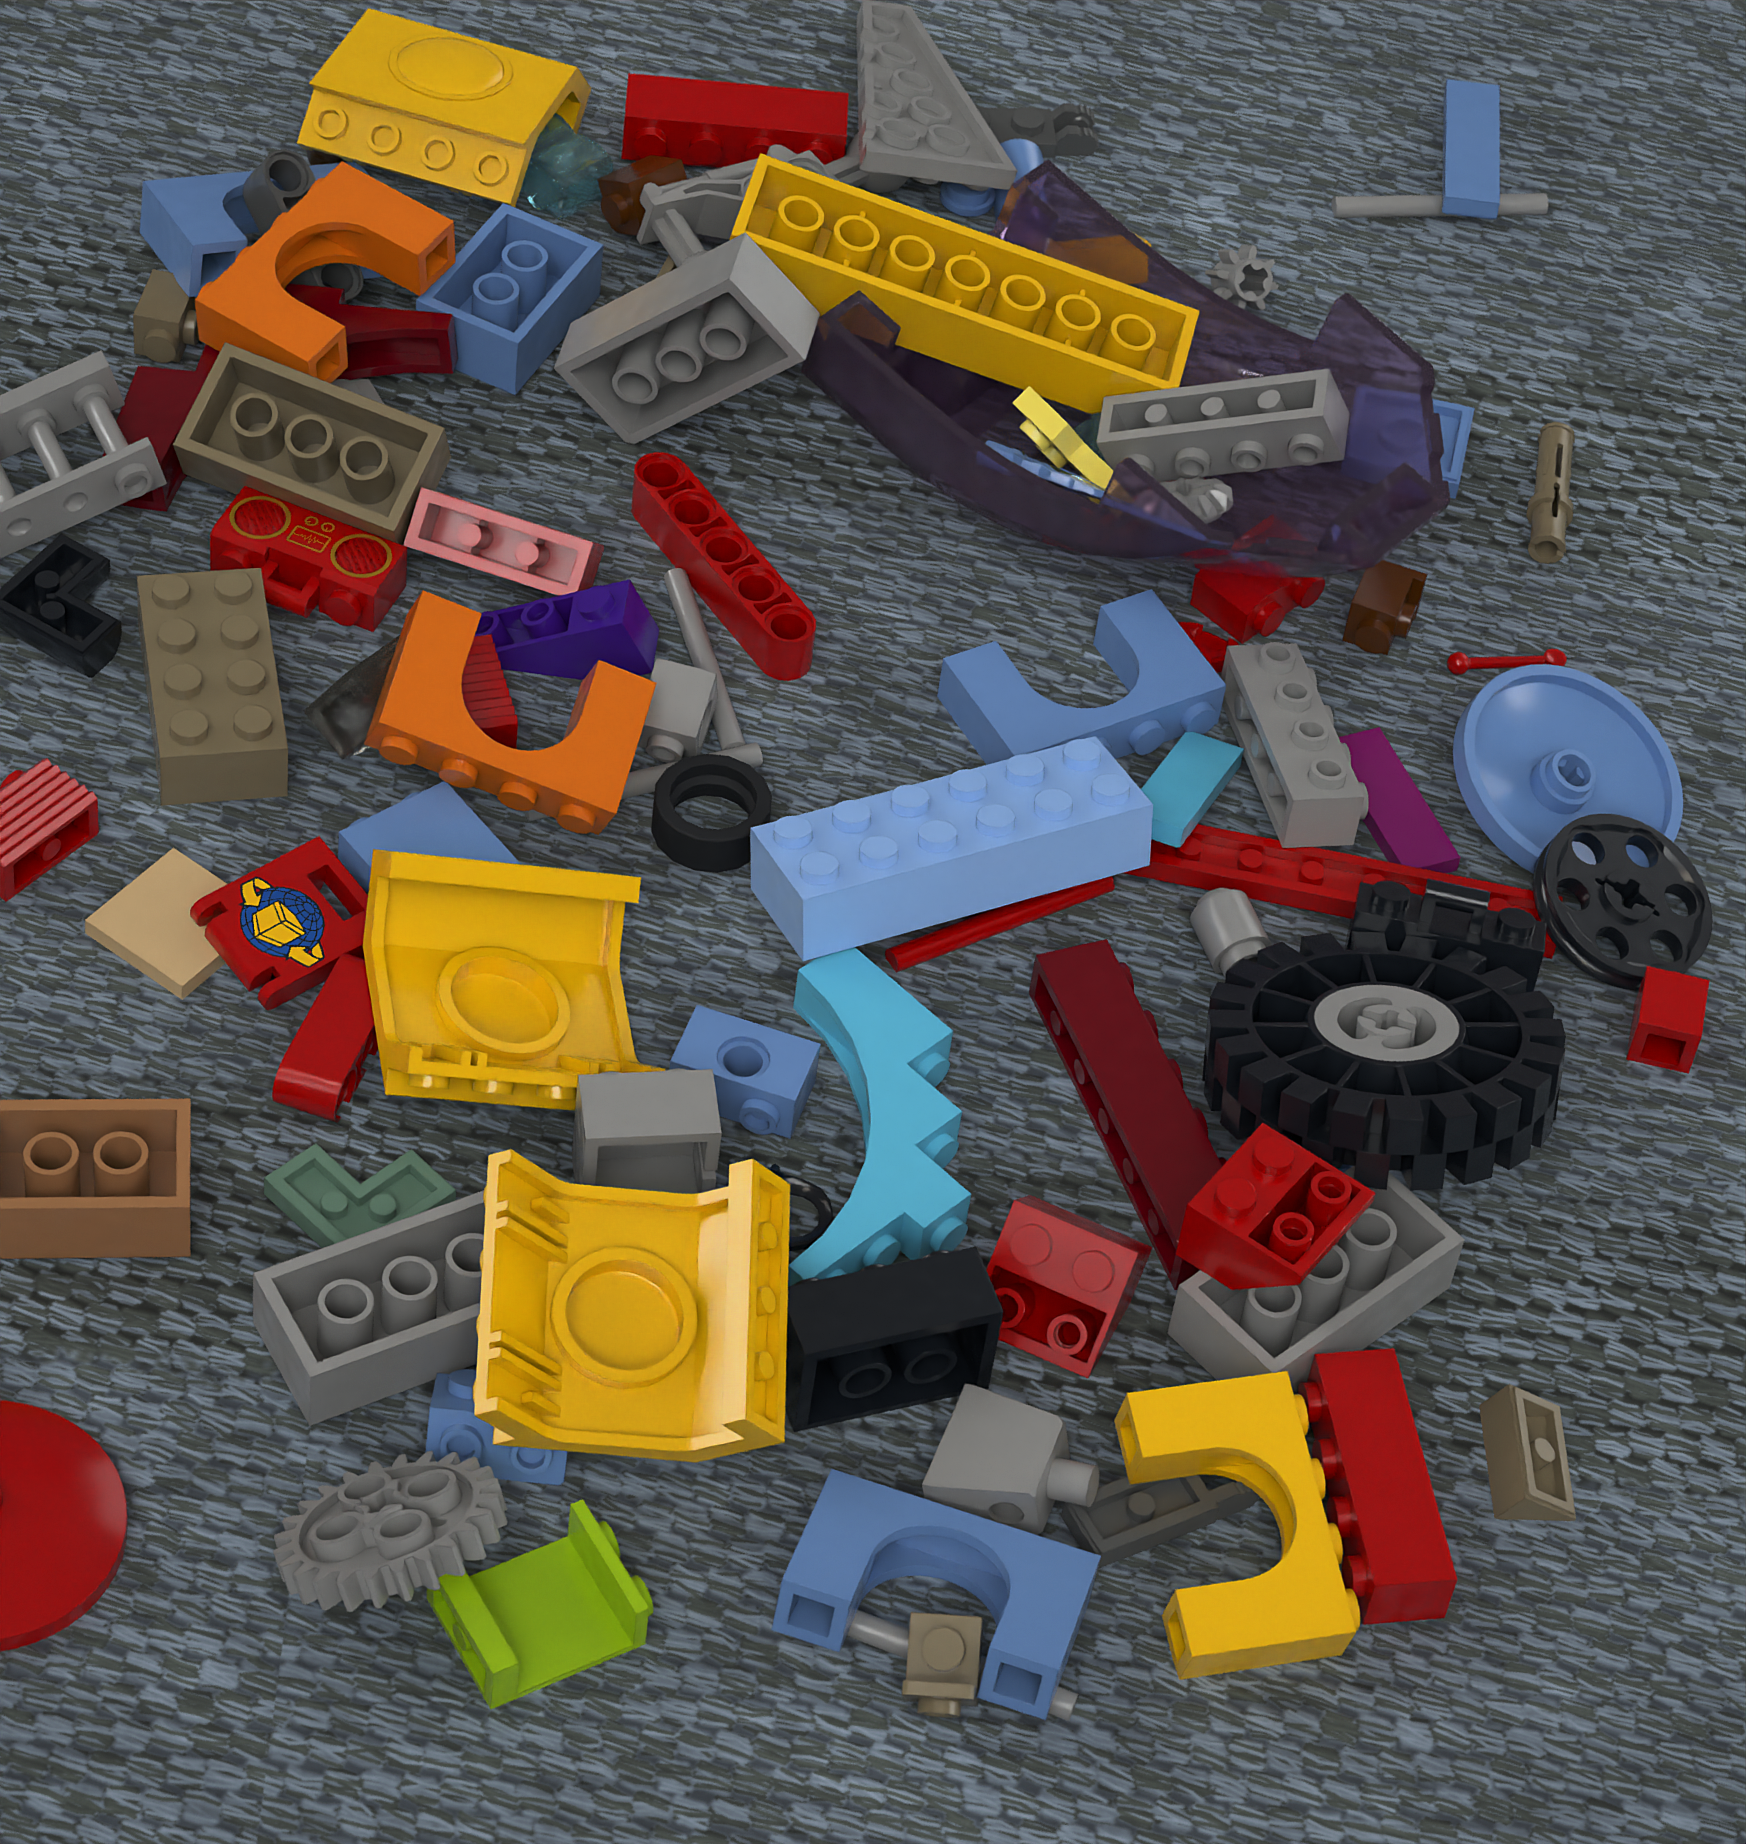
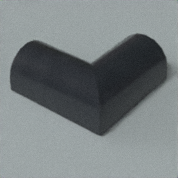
M60 534L0 588V629L89 678L94 677L114 658L121 642V621L84 602L88 596L109 578L110 559Z

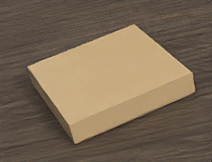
M173 847L85 919V934L183 1000L226 963L204 937L207 925L199 927L190 917V910L199 899L227 885V883Z

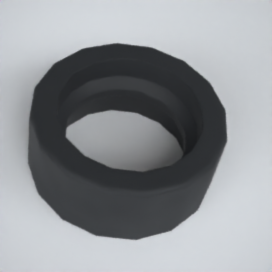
M714 754L686 757L666 768L655 784L651 832L658 848L673 862L695 871L715 873L738 869L751 862L750 828L770 823L772 794L765 778L747 763L730 756ZM700 796L722 797L738 804L748 814V819L736 826L723 829L701 828L684 820L675 811V806L687 799Z

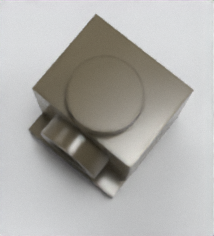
M152 270L133 314L134 353L145 355L159 363L180 362L187 344L196 346L199 342L195 299L197 297H188L171 272Z

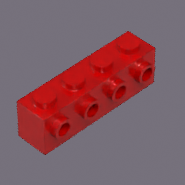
M628 73L621 159L641 160L647 156L654 155L682 159L684 165L722 168L757 159L760 153L767 155L769 147L777 144L786 147L796 154L810 150L826 165L845 156L849 93Z
M1395 1348L1315 1354L1307 1382L1299 1384L1298 1394L1305 1401L1308 1423H1311L1315 1437L1312 1446V1458H1317L1322 1465L1330 1495L1327 1502V1522L1335 1523L1341 1536L1345 1554L1342 1561L1345 1589L1351 1588L1357 1597L1362 1624L1445 1618L1457 1582V1576Z

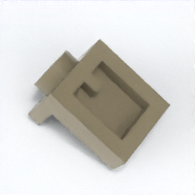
M910 1612L906 1680H903L902 1696L905 1701L918 1702L917 1714L930 1717L959 1718L961 1706L978 1707L977 1694L980 1682L983 1617Z

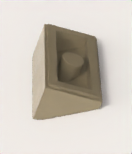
M1508 1384L1479 1405L1494 1518L1575 1521L1576 1513L1560 1406Z

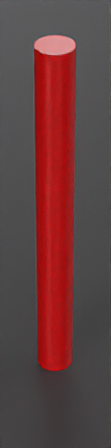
M1113 877L1102 878L992 909L888 948L885 951V957L897 973L1112 892L1115 887Z

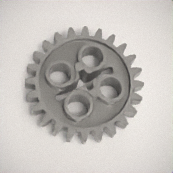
M427 1451L416 1462L408 1463L406 1455L402 1454L396 1458L390 1467L383 1468L380 1463L374 1461L370 1463L368 1473L359 1476L351 1472L344 1473V1484L339 1487L326 1485L318 1487L321 1496L319 1500L300 1501L297 1504L300 1515L286 1517L282 1520L285 1531L274 1536L277 1549L273 1550V1554L289 1594L299 1593L302 1604L306 1605L318 1599L321 1609L328 1610L343 1600L346 1611L352 1612L364 1600L372 1599L375 1609L382 1608L391 1595L399 1594L405 1602L410 1601L414 1594V1588L424 1585L428 1589L437 1590L440 1588L438 1578L442 1575H464L466 1573L462 1563L464 1560H483L486 1557L483 1545L497 1543L501 1539L497 1528L507 1525L504 1512L507 1510V1506L498 1478H494L490 1466L480 1468L476 1457L460 1462L458 1453L452 1452L436 1462L433 1451Z

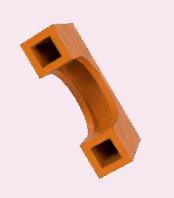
M341 161L327 176L316 180L308 193L288 212L281 213L275 219L271 228L252 246L245 247L238 254L234 263L215 281H210L202 287L195 299L199 340L219 352L226 342L332 383L348 368L345 326L293 298L284 290L285 287L296 276L313 267L330 263H348L368 268L421 296L456 262L454 221Z
M423 590L407 613L364 745L379 750L381 756L393 763L400 765L416 764L437 772L439 777L450 785L460 788L475 787L496 795L498 800L509 808L519 811L535 810L553 817L561 827L571 832L580 834L591 832L599 835L617 813L657 683L598 660L581 682L565 736L561 742L546 749L532 751L504 746L487 736L475 724L466 709L462 695V674L482 613Z

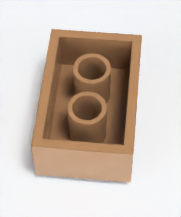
M191 1099L0 1100V1259L191 1257Z

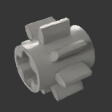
M1241 245L1238 255L1232 249H1220L1218 255L1221 261L1216 264L1214 269L1205 271V275L1211 278L1213 291L1208 296L1209 299L1215 301L1228 300L1226 308L1230 314L1242 315L1246 305L1254 310L1263 311L1265 309L1263 298L1268 295L1270 290H1276L1279 286L1273 282L1270 270L1275 264L1274 259H1256L1257 247L1255 245Z

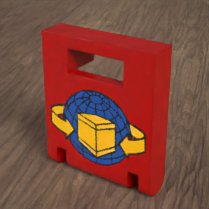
M318 836L202 897L191 907L190 917L199 927L207 925L204 937L249 992L265 984L260 989L257 998L266 1010H272L326 981L343 953L364 959L363 939L368 894L321 837ZM324 882L352 915L351 918L344 921L320 893ZM272 974L275 976L273 980H271Z

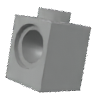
M657 658L650 678L651 681L657 684L638 747L645 748L648 755L666 763L700 755L718 700L717 673Z

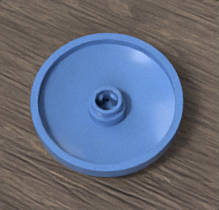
M1535 664L1521 666L1508 670L1488 682L1461 714L1453 741V764L1461 795L1473 818L1486 836L1505 855L1529 872L1534 874L1539 855L1566 825L1587 815L1616 814L1629 817L1651 826L1672 842L1676 839L1683 815V792L1674 758L1663 737L1650 719L1631 700L1602 680L1587 673L1558 665ZM1572 842L1573 850L1578 858L1588 864H1596L1595 856L1590 848L1580 842ZM1626 845L1627 854L1634 863L1644 868L1649 867L1648 858L1642 850L1633 845Z

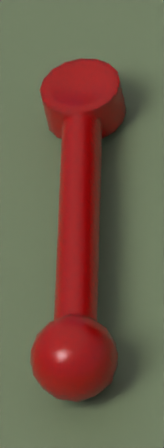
M1553 648L1546 650L1544 655L1468 657L1465 653L1455 652L1448 657L1447 668L1453 674L1462 675L1468 669L1517 668L1535 664L1564 667L1567 657L1562 651Z

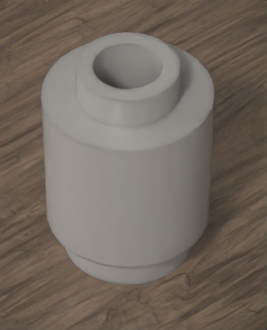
M1228 888L1211 890L1198 900L1197 906L1191 913L1190 923L1213 970L1217 974L1222 973L1225 980L1226 971L1244 958L1257 963L1258 950L1272 945L1247 894L1241 890H1230Z

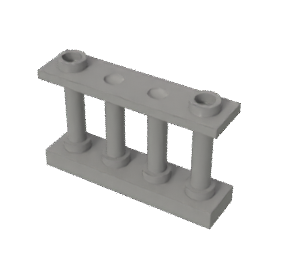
M102 350L0 395V461L33 446L50 478V481L17 495L0 462V559L167 484L148 437L128 445L111 411L124 406L125 403ZM89 421L106 456L73 470L56 436Z

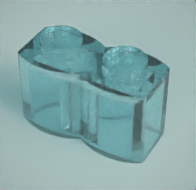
M555 113L535 143L521 191H525L527 199L536 209H545L556 219H564L602 198L597 179L613 172V160L598 143L585 135L575 134L570 125Z

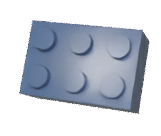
M502 203L456 255V262L424 294L418 297L416 300V311L453 314L458 353L455 370L516 395L564 339L570 323L582 317L599 298L603 244Z

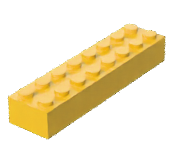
M762 153L759 154L729 239L731 240L746 232L819 311L820 318L1022 390H1026L1030 386L1039 396L1101 417L1104 397L1179 388L1200 312L1186 305Z

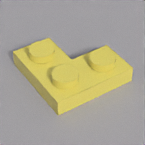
M1030 386L1013 402L1015 407L1026 418L1019 428L1035 443L1038 450L1055 467L1060 469L1068 462L1086 480L1134 501L1138 499L1124 480L1089 448L1073 428ZM1086 496L1098 508L1105 502ZM1111 504L1121 515L1127 510L1126 508Z

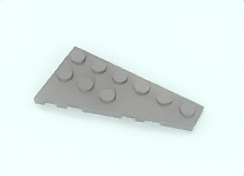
M862 0L856 17L859 170L912 177L925 184H937L939 181L959 183L976 191H985L989 187L1011 190L1017 169L912 7L873 0Z

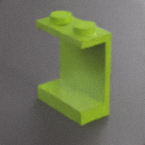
M583 1499L570 1504L568 1536L471 1576H468L467 1572L462 1576L444 1574L438 1578L440 1588L437 1590L427 1588L426 1597L490 1710L645 1645L648 1617L653 1614L652 1599L645 1583L638 1575L630 1577L620 1561L619 1545L611 1527L605 1521L597 1523Z

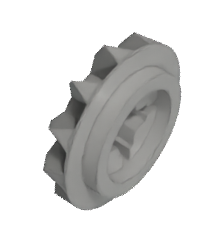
M1201 476L1193 479L1180 477L1176 481H1161L1156 487H1148L1141 493V498L1137 502L1148 506L1149 509L1195 526H1200L1217 520L1223 513L1228 511L1233 506L1232 487L1225 485L1219 479L1205 480ZM1139 513V516L1142 519L1152 522L1156 526L1163 528H1180L1167 522L1156 519L1154 517L1148 516L1146 514L1144 515Z

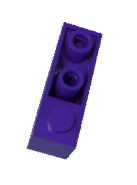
M629 579L603 586H593L586 590L547 599L542 598L530 603L496 611L482 612L475 636L492 634L493 643H495V649L498 652V660L503 670L584 680L598 660L639 676L652 673L660 629Z

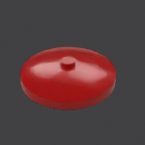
M0 1400V1651H6L33 1644L54 1635L83 1616L100 1599L109 1587L121 1564L126 1546L128 1525L126 1497L118 1471L107 1453L87 1432L73 1422L43 1408L25 1403Z

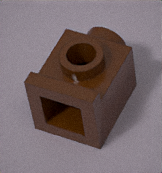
M1371 556L1351 602L1342 641L1357 645L1368 653L1388 655L1395 636L1404 639L1408 636L1412 622L1415 620L1419 610L1428 574Z

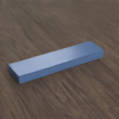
M1447 79L1443 105L1442 213L1492 220L1497 219L1500 205V85Z

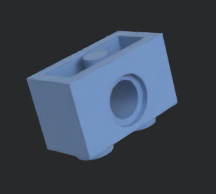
M696 1005L670 1060L669 1070L676 1068L686 1070L713 1069L719 1116L739 1122L747 1130L756 1134L768 1135L774 1133L790 1139L816 1081L821 1044Z

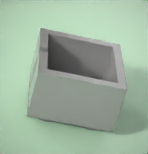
M676 1068L667 1071L631 1073L607 1071L599 1074L578 1075L572 1143L575 1184L682 1194H695L715 1190V1170L718 1169L722 1131L713 1069L686 1070Z

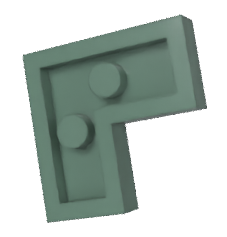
M317 1143L264 1177V1195L321 1248L456 1200V1189L412 1149L361 1184Z

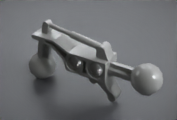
M859 132L849 142L846 156L826 165L810 150L796 154L782 145L775 144L770 146L767 152V156L854 187L860 186L870 193L893 192L898 190L910 178L907 176L859 170ZM758 158L702 173V176L660 187L653 183L645 184L640 196V203L646 212L636 238L640 245L660 241L675 265L679 267L708 252L703 248L694 233L729 240Z

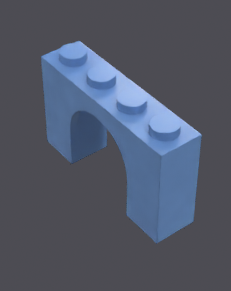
M352 161V163L345 162L350 166L369 175L364 170V168L361 165H358L355 161ZM339 163L309 165L315 179L318 180L327 176ZM253 171L143 181L140 234L168 271L173 273L177 283L188 297H197L206 283L215 281L234 263L238 254L247 247L248 239L244 234L260 232L243 197V185ZM271 179L272 183L278 189L284 191L280 183H278L274 179ZM360 266L363 279L384 277L368 268Z
M1150 589L1100 606L1093 645L1127 689L1129 694L1121 700L1097 708H1075L1048 700L1037 693L1026 682L997 641L943 658L937 697L980 757L988 765L1010 759L1015 755L1029 754L1063 745L1075 739H1086L1093 736L1098 738L1115 759L1135 752L1139 755L1149 754L1156 750L1163 742L1181 737L1185 732H1196L1203 735L1215 724H1218L1226 684L1155 592Z
M831 1469L782 1578L771 1630L840 1652L863 1598L874 1587L885 1581L904 1576H929L943 1579L963 1587L975 1595L988 1608L996 1623L997 1629L988 1650L977 1698L1046 1720L1083 1621L1101 1556Z

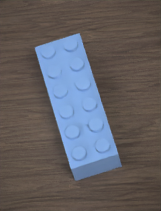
M1096 736L1086 739H1075L1056 747L1029 754L1015 755L1007 760L973 769L959 770L947 776L913 785H902L887 792L857 800L842 801L834 806L796 816L782 817L774 822L751 827V890L802 961H807L1149 866L1153 803Z

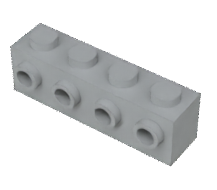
M1330 369L1107 396L1103 398L1096 443L1108 466L1127 485L1140 486L1154 482L1178 480L1180 477L1193 479L1198 476L1203 478L1205 476L1257 472L1264 469L1289 466H1310L1317 463L1344 460L1350 413Z
M1270 642L1264 645L1227 646L1221 679L1226 684L1222 706L1239 746L1244 748L1243 756L1282 848L1354 845L1359 820L1365 819L1367 816L1368 792L1365 784L1358 782L1351 767V756L1347 744L1340 742L1334 729L1333 713L1330 706L1323 704L1318 693L1317 680L1313 668L1306 666L1297 643L1283 644Z

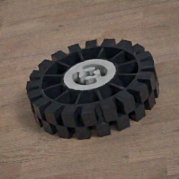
M1352 931L1350 950H1344L1331 933L1301 937L1300 953L1284 942L1276 943L1258 950L1257 963L1243 958L1226 971L1225 983L1217 982L1210 996L1202 1074V1081L1205 1082L1204 1096L1211 1111H1221L1220 1124L1237 1140L1250 1137L1264 1123L1337 1169H1340L1343 1164L1355 1166L1354 1179L1368 1188L1387 1190L1389 1170H1400L1410 1191L1443 1189L1445 1168L1463 1185L1492 1178L1494 1163L1507 1170H1511L1530 1158L1531 1145L1541 1148L1551 1134L1553 1120H1556L1565 1056L1566 1035L1562 1020L1553 1019L1554 1006L1540 990L1526 992V978L1507 966H1502L1485 973L1487 957L1462 947H1457L1443 960L1436 959L1438 940L1406 935L1400 951H1390L1387 949L1384 932Z

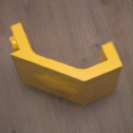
M368 8L309 82L314 90L297 144L302 149L320 151L341 157L344 161L351 163L355 161L358 165H369L442 186L452 192H462L466 196L472 197L473 195L515 207L535 143L543 130L574 139L580 127L591 87L578 67Z
M373 849L363 952L385 1095L575 1111L578 1075L599 1074L607 1071L619 1073L665 1071L664 1068L640 1063L636 1058L620 974V950L625 903H639L641 877Z
M512 1149L488 1155L487 1185L483 1194L485 1224L483 1250L480 1254V1268L482 1272L480 1313L476 1321L478 1335L477 1368L472 1393L475 1403L474 1416L493 1426V1445L696 1463L784 1443L790 1184L754 1159H749L729 1165V1186L703 1193L682 1194L573 1184L562 1181Z

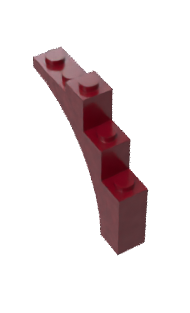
M288 284L285 291L293 298L345 326L348 368L336 379L354 380L401 373H454L458 353L453 314L347 305L344 288ZM205 344L196 371L145 366L137 367L124 400L125 405L121 407L116 422L128 445L148 437L167 484L121 505L167 512L182 481L187 476L183 474L173 443L220 353L218 350Z

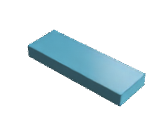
M1185 732L1141 788L1142 792L1153 803L1151 839L1180 848L1240 768L1244 748L1196 732Z

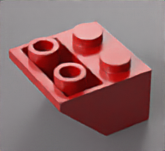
M1262 1123L1187 1204L1176 1255L1231 1290L1300 1285L1373 1203L1376 1192Z
M1032 1195L1015 1199L986 1269L1004 1311L998 1340L1085 1378H1089L1132 1300L1153 1247Z

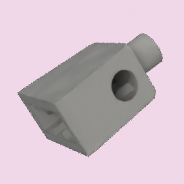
M965 1383L922 1483L924 1499L1038 1535L1045 1528L1055 1500L1090 1507L1093 1504L1098 1490L1100 1471L1097 1465L1070 1460L1066 1422L1059 1416L981 1387Z

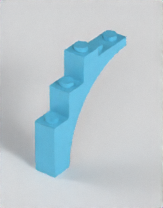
M854 947L815 958L798 970L793 1008L825 1041L848 1078L861 1115L865 1162L849 1200L825 1233L789 1264L788 1286L808 1278L825 1279L858 1272L869 1265H891L900 1251L910 1260L923 1258L939 1250L952 1252L967 1233L968 1226L966 1221L971 1193L943 1170L958 1150L959 1143L957 1138L962 1111L935 1088L944 1079L950 1067L948 1060L953 1030L857 948Z

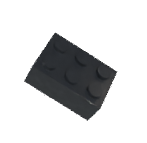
M976 1246L952 1252L939 1250L919 1259L891 1265H869L858 1272L825 1279L808 1278L788 1286L785 1411L793 1432L960 1396L965 1383L986 1390L989 1389L1004 1311Z

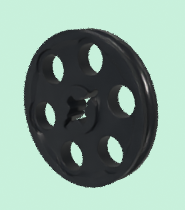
M1616 814L1587 815L1566 825L1539 855L1533 874V895L1541 922L1547 923L1546 931L1559 950L1573 964L1593 978L1614 987L1639 991L1647 966L1684 974L1699 960L1710 941L1713 922L1712 908L1707 889L1698 871L1682 850L1651 826ZM1573 841L1580 842L1592 850L1596 859L1595 865L1583 862L1576 856L1572 847ZM1626 845H1633L1642 850L1648 858L1649 867L1644 868L1634 863L1627 854ZM1557 887L1567 888L1572 891L1579 899L1581 910L1577 911L1565 906L1558 897ZM1665 893L1674 894L1679 897L1688 909V916L1678 915L1672 911L1666 903ZM1622 898L1625 899L1624 906L1621 904ZM1596 936H1603L1611 940L1618 948L1620 960H1614L1604 955L1597 946ZM1650 939H1658L1664 942L1673 953L1674 962H1666L1660 959L1653 952Z

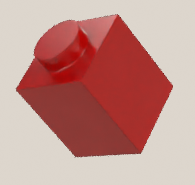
M1647 966L1634 1003L1626 1060L1689 1074L1702 1037L1710 980Z

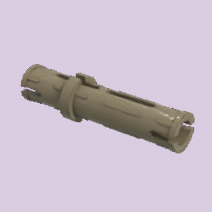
M1561 422L1548 423L1540 429L1541 434L1538 433L1539 446L1535 472V491L1527 506L1526 516L1531 524L1528 552L1535 561L1545 564L1555 563L1563 558V552L1566 551V527L1572 522L1574 510L1572 500L1569 498L1575 433L1569 425Z

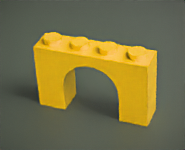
M1288 1371L1127 1393L1114 1422L1130 1485L1205 1474L1227 1477L1242 1482L1263 1499L1272 1511L1281 1535L1280 1562L1269 1571L1249 1579L1175 1590L1162 1614L1179 1680L1342 1655L1359 1629V1604L1354 1591L1351 1588L1345 1589L1339 1568L1343 1557L1341 1536L1336 1524L1328 1523L1322 1503V1499L1325 1496L1323 1468L1317 1458H1310L1305 1435L1308 1432L1306 1404L1300 1394H1293Z

